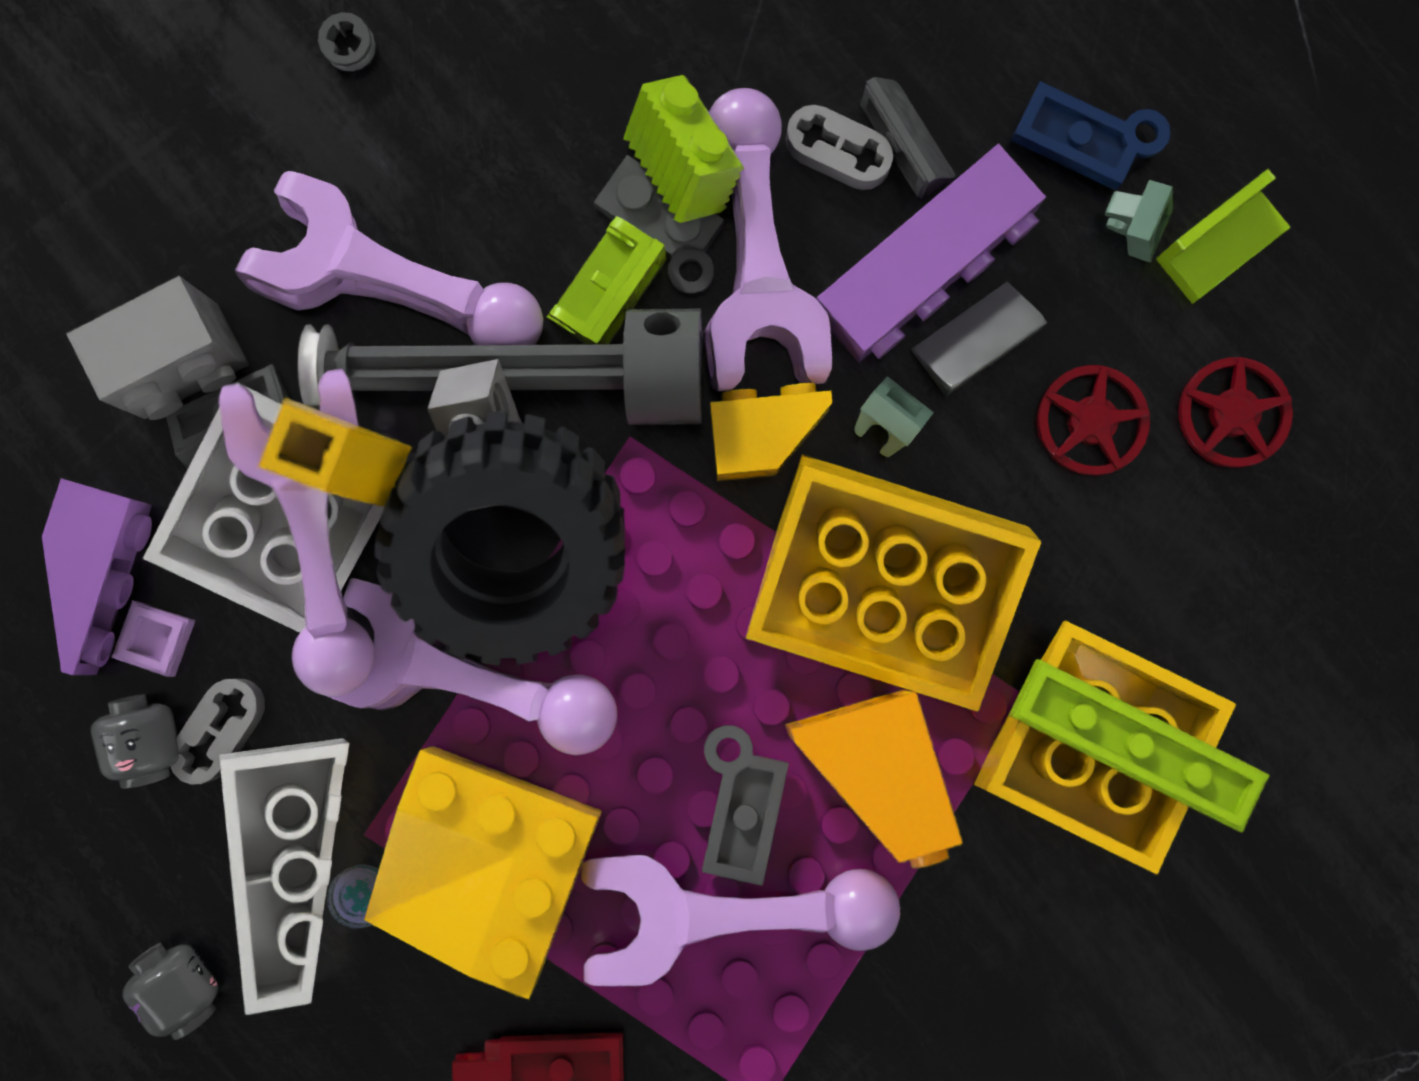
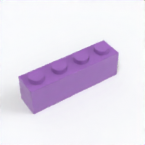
M998 143L817 297L819 303L828 313L830 331L858 363L871 352L880 359L905 337V334L899 328L917 314L922 321H925L949 300L950 296L944 290L960 276L969 283L982 273L995 260L989 253L1005 238L1011 245H1014L1039 223L1034 213L1046 196Z

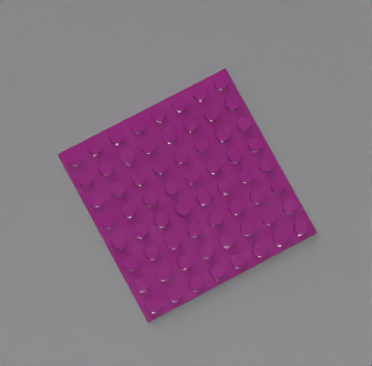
M629 437L605 473V475L614 476L621 492V507L624 508L625 519L623 582L617 585V599L610 612L603 616L599 614V626L584 639H579L576 635H573L571 648L555 656H550L548 650L538 653L537 661L517 664L516 658H501L500 665L483 664L481 660L479 661L480 664L522 679L545 683H554L556 680L569 675H586L597 679L609 689L616 703L617 722L611 737L603 746L593 752L582 755L566 754L553 748L544 739L536 720L528 722L502 707L458 693L420 750L435 746L602 810L583 863L590 859L634 855L648 856L663 865L682 890L715 897L740 899L789 897L818 890L825 891L828 884L839 874L853 869H865L883 876L893 886L899 899L918 868H912L910 860L900 863L885 848L788 736L785 724L894 691L911 690L746 639V633L776 532L637 440ZM562 540L559 541V543L557 544L549 558H551L562 547V545L564 544ZM993 674L978 712L917 693L953 814L976 780L1001 726L1020 693ZM723 725H734L743 729L750 737L753 745V754L789 763L763 886L702 872L723 775L713 770L707 763L704 755V744L708 735L715 728ZM724 738L716 747L717 755L724 761H733L740 754V745L733 738ZM418 754L364 833V836L383 849L386 848L397 808ZM580 869L547 959L726 1080L783 1081L865 951L845 948L834 941L827 932L819 933L796 929L750 930L715 936L684 946L670 970L652 984L643 986H593L584 981V965L587 960L600 953H613L627 949L638 936L641 917L637 904L626 893L612 890H595L586 886L581 879Z

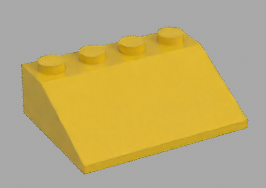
M802 454L780 518L746 633V639L978 712L1042 541L1028 526Z

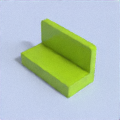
M1269 169L1177 239L1156 258L1192 304L1291 228L1261 192V190L1276 179Z

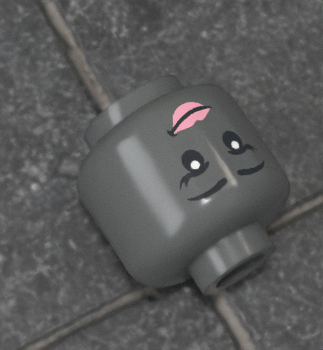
M146 694L129 696L109 702L110 714L100 717L91 726V736L99 771L102 776L110 780H119L120 788L139 787L169 777V767L173 766L179 759L176 740L178 733L172 710L166 705L148 704Z
M158 943L138 956L129 965L134 975L126 983L122 997L129 1009L151 1036L164 1037L171 1035L174 1040H178L202 1025L216 1010L213 1000L218 994V982L190 945H178L166 951L163 945Z

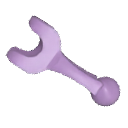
M750 88L733 89L720 96L709 111L745 167L740 172L741 177L736 180L737 185L732 188L734 192L731 194L736 230V276L733 294L720 304L703 333L709 383L716 392L733 390L745 373L744 357L746 342L758 337H765L777 340L787 349L793 366L794 376L801 383L822 384L825 383L832 369L829 316L815 297L791 283L780 252L773 220L769 179L770 155L780 140L782 130L781 117L773 101L762 92Z
M287 171L282 174L274 189V193H276L280 206L285 213L308 227L305 238L297 247L282 253L254 247L250 248L242 255L235 269V273L248 289L292 309L304 310L319 307L341 293L373 297L404 305L440 319L470 335L475 345H535L543 329L541 307L536 298L525 288L513 283H495L483 289L478 281L450 276L405 259L377 244L357 229L349 203L338 187L293 171Z
M343 369L327 371L321 377L318 386L320 411L358 426L349 379ZM239 384L223 386L219 397V405L228 458L246 476L273 488L288 519L298 552L305 593L306 627L300 632L293 646L292 662L296 675L308 689L318 694L341 696L350 693L360 687L369 677L374 665L375 652L373 642L367 631L360 624L348 618L347 607L337 583L329 542L327 510L329 493L258 467L272 431L263 425L256 409L254 395L248 388Z
M355 578L349 579L343 599L347 607L363 614L371 623L374 630V665L369 677L356 690L341 696L327 697L357 708L386 710L402 705L422 688L442 689L465 694L502 707L528 722L536 720L544 739L553 748L566 754L582 755L593 752L603 746L611 737L617 722L616 703L609 689L597 679L586 675H569L556 680L554 683L526 680L491 669L467 657L462 659L445 652L446 644L436 639L431 645L415 634L414 627L416 622L413 619L404 622L399 618L390 606L393 593H386L377 584Z
M634 855L590 859L581 864V879L586 886L595 890H612L626 893L637 904L641 917L638 936L627 949L613 953H600L587 960L584 965V981L593 986H643L652 984L670 970L684 946L715 936L750 930L796 929L819 933L827 932L834 941L845 948L857 951L871 950L884 944L893 935L900 919V903L893 886L883 876L865 869H853L839 874L828 884L825 891L818 890L789 897L740 899L715 897L682 890L668 870L648 856Z

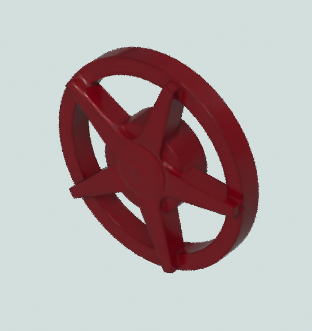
M1243 357L1223 358L1206 365L1188 381L1179 402V423L1186 441L1203 459L1227 468L1248 467L1268 459L1285 442L1292 425V398L1280 377L1266 365ZM1224 368H1234L1231 388L1218 396L1196 390L1202 380L1212 372ZM1245 370L1260 376L1271 387L1276 397L1258 399L1251 391L1247 390ZM1192 400L1210 408L1209 418L1215 429L1206 443L1200 439L1192 423ZM1279 406V425L1275 436L1266 445L1257 425L1261 420L1263 411ZM1243 435L1256 450L1257 454L1244 458H1233L1221 455L1212 449L1225 436L1238 437Z
M1100 365L1077 367L1061 375L1045 391L1037 412L1038 435L1048 455L1064 469L1084 476L1106 475L1128 465L1142 450L1150 427L1148 405L1139 387L1120 371ZM1084 376H1097L1092 395L1079 402L1056 394L1064 384L1073 379ZM1107 379L1115 382L1127 392L1136 410H1116L1115 406L1106 399ZM1051 403L1069 414L1068 428L1071 434L1059 448L1054 443L1048 426V412ZM1138 419V428L1134 442L1129 450L1119 458L1112 436L1116 432L1119 423ZM1079 442L1086 445L1098 444L1110 464L1088 466L1075 462L1064 454Z

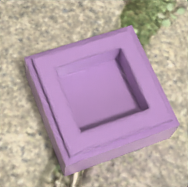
M132 601L112 658L167 677H175L196 620L140 601Z

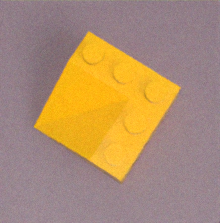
M1063 621L1041 659L1215 748L1236 706V703L1068 621ZM1009 715L1001 726L974 782V785L1155 874H1158L1188 809V806L1041 733Z
M431 746L422 749L418 754L397 808L364 920L467 976L529 999L542 972L602 810L438 747Z

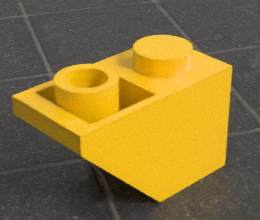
M799 383L781 387V395L757 398V391L755 389H738L721 393L722 401L710 402L717 481L776 476L829 411L832 404L831 390L817 392L816 384Z
M285 398L258 467L323 492L384 507L391 489L395 487V482L403 470L411 447Z

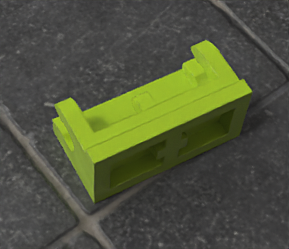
M616 216L606 229V234L558 304H555L547 315V319L585 345L609 344L624 323L626 311L635 307L665 263V245Z

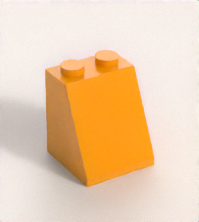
M898 690L785 724L788 736L900 863L910 860L912 868L933 865L949 858L947 848L963 844L916 692Z

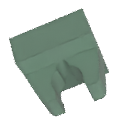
M1149 180L1143 196L1119 191L1113 193L1105 212V216L1109 217L1106 226L1108 229L1126 236L1128 256L1151 263L1173 211V187Z
M887 376L860 408L862 411L854 431L859 437H862L872 425H881L887 430L889 439L882 447L880 453L885 457H889L905 445L908 446L934 412Z

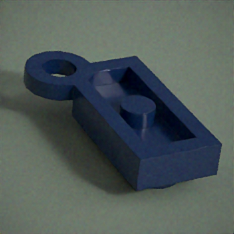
M1040 81L1011 141L1116 191L1123 183L1134 158H1152L1159 154L1169 142L1171 132L1166 118L1158 111L1151 109L1138 110L1131 114L1125 122ZM1145 124L1152 127L1155 131V141L1143 143L1138 140L1135 133L1137 126Z

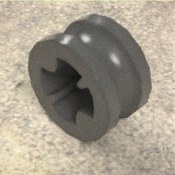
M340 12L331 15L323 22L319 30L318 43L321 52L334 67L342 71L353 72L360 70L368 65L375 55L376 42L373 33L360 17L352 13ZM353 30V34L361 44L355 52L349 47L350 55L343 56L334 41L340 33L346 38L345 31Z

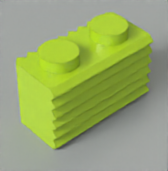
M684 75L642 84L623 137L624 140L630 142L628 148L636 151L634 157L641 159L639 166L646 168L645 175L653 178L651 184L658 186L656 193L664 196L662 202L669 204L668 211L675 214L674 221L684 223L722 212L727 208L725 204L731 200L729 196L734 192L732 188L737 185L736 180L741 177L740 172L745 169L728 143L726 135L719 129L699 98L696 89Z

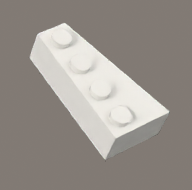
M343 738L219 754L245 1015L311 1003L323 925L322 916L332 864L331 855L336 822H338L344 767L347 762L349 742Z

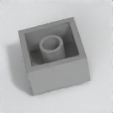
M180 276L67 333L99 400L143 419L157 420L167 417L182 408L183 403L181 400L200 390L203 392L219 390L236 379L235 372L249 366L219 305Z

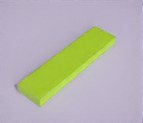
M1035 660L1009 713L1010 717L1239 832H1243L1269 777V774L1042 660Z

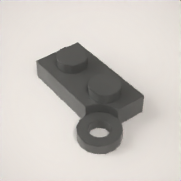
M627 155L594 201L595 209L611 220H614L616 216L624 219L651 238L657 239L665 245L666 257L671 259L668 265V278L672 287L677 292L686 296H696L704 293L711 286L714 279V265L706 251L724 227V219L713 214L684 223L674 221L675 214L668 211L669 204L662 202L664 196L656 193L658 186L651 184L653 178L645 175L647 169L639 166V162ZM695 262L701 267L702 275L698 280L688 282L681 277L680 269L685 263Z
M723 725L715 728L708 735L704 744V755L707 763L713 770L723 775L702 872L763 886L789 763L753 754L752 742L749 735L743 729L734 725ZM724 738H733L740 745V754L733 761H724L717 755L716 747Z

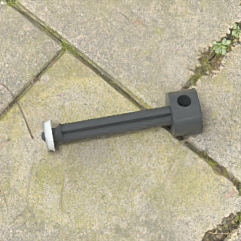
M628 309L625 317L623 344L355 346L353 342H350L339 351L334 330L329 324L323 325L320 333H317L311 324L306 325L300 337L297 366L301 398L305 406L316 410L320 405L318 386L321 377L329 370L343 369L349 379L352 396L356 395L357 391H434L440 370L499 359L510 390H624L626 417L629 425L702 424L703 328L701 309Z

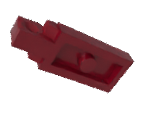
M623 1032L501 1036L500 1039L486 1040L485 1052L456 1054V1058L452 1061L453 1081H624Z

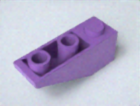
M65 479L60 480L42 534L61 672L70 675H97L99 667L106 664L114 648L115 635L111 630L117 611L125 606L133 589V576L130 574L136 553L145 547L150 537L152 520L148 516L152 505Z

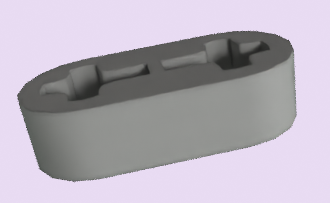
M818 105L802 107L789 120L786 133L787 149L791 156L801 164L860 190L873 189L882 184L888 176L893 160L892 146L887 138L879 132ZM813 124L823 127L821 137L836 146L834 147L817 140L812 148L802 144L804 134L799 128L809 131ZM865 148L871 149L876 152L874 162L880 167L870 165L866 172L858 171L855 168L857 158L842 149L856 155H861Z
M224 679L215 683L206 692L176 737L179 759L171 766V769L181 781L188 784H203L221 777L219 754L240 752L265 711V698L261 689L254 682L246 679ZM239 692H242L244 696L240 704L247 710L245 716H232L223 727L220 726L219 723L228 710V706L222 702L223 696L237 695ZM211 735L215 736L216 738L206 754L213 761L212 766L199 767L194 770L191 766L194 763L195 757L192 753L188 752L190 746L204 745L208 742Z

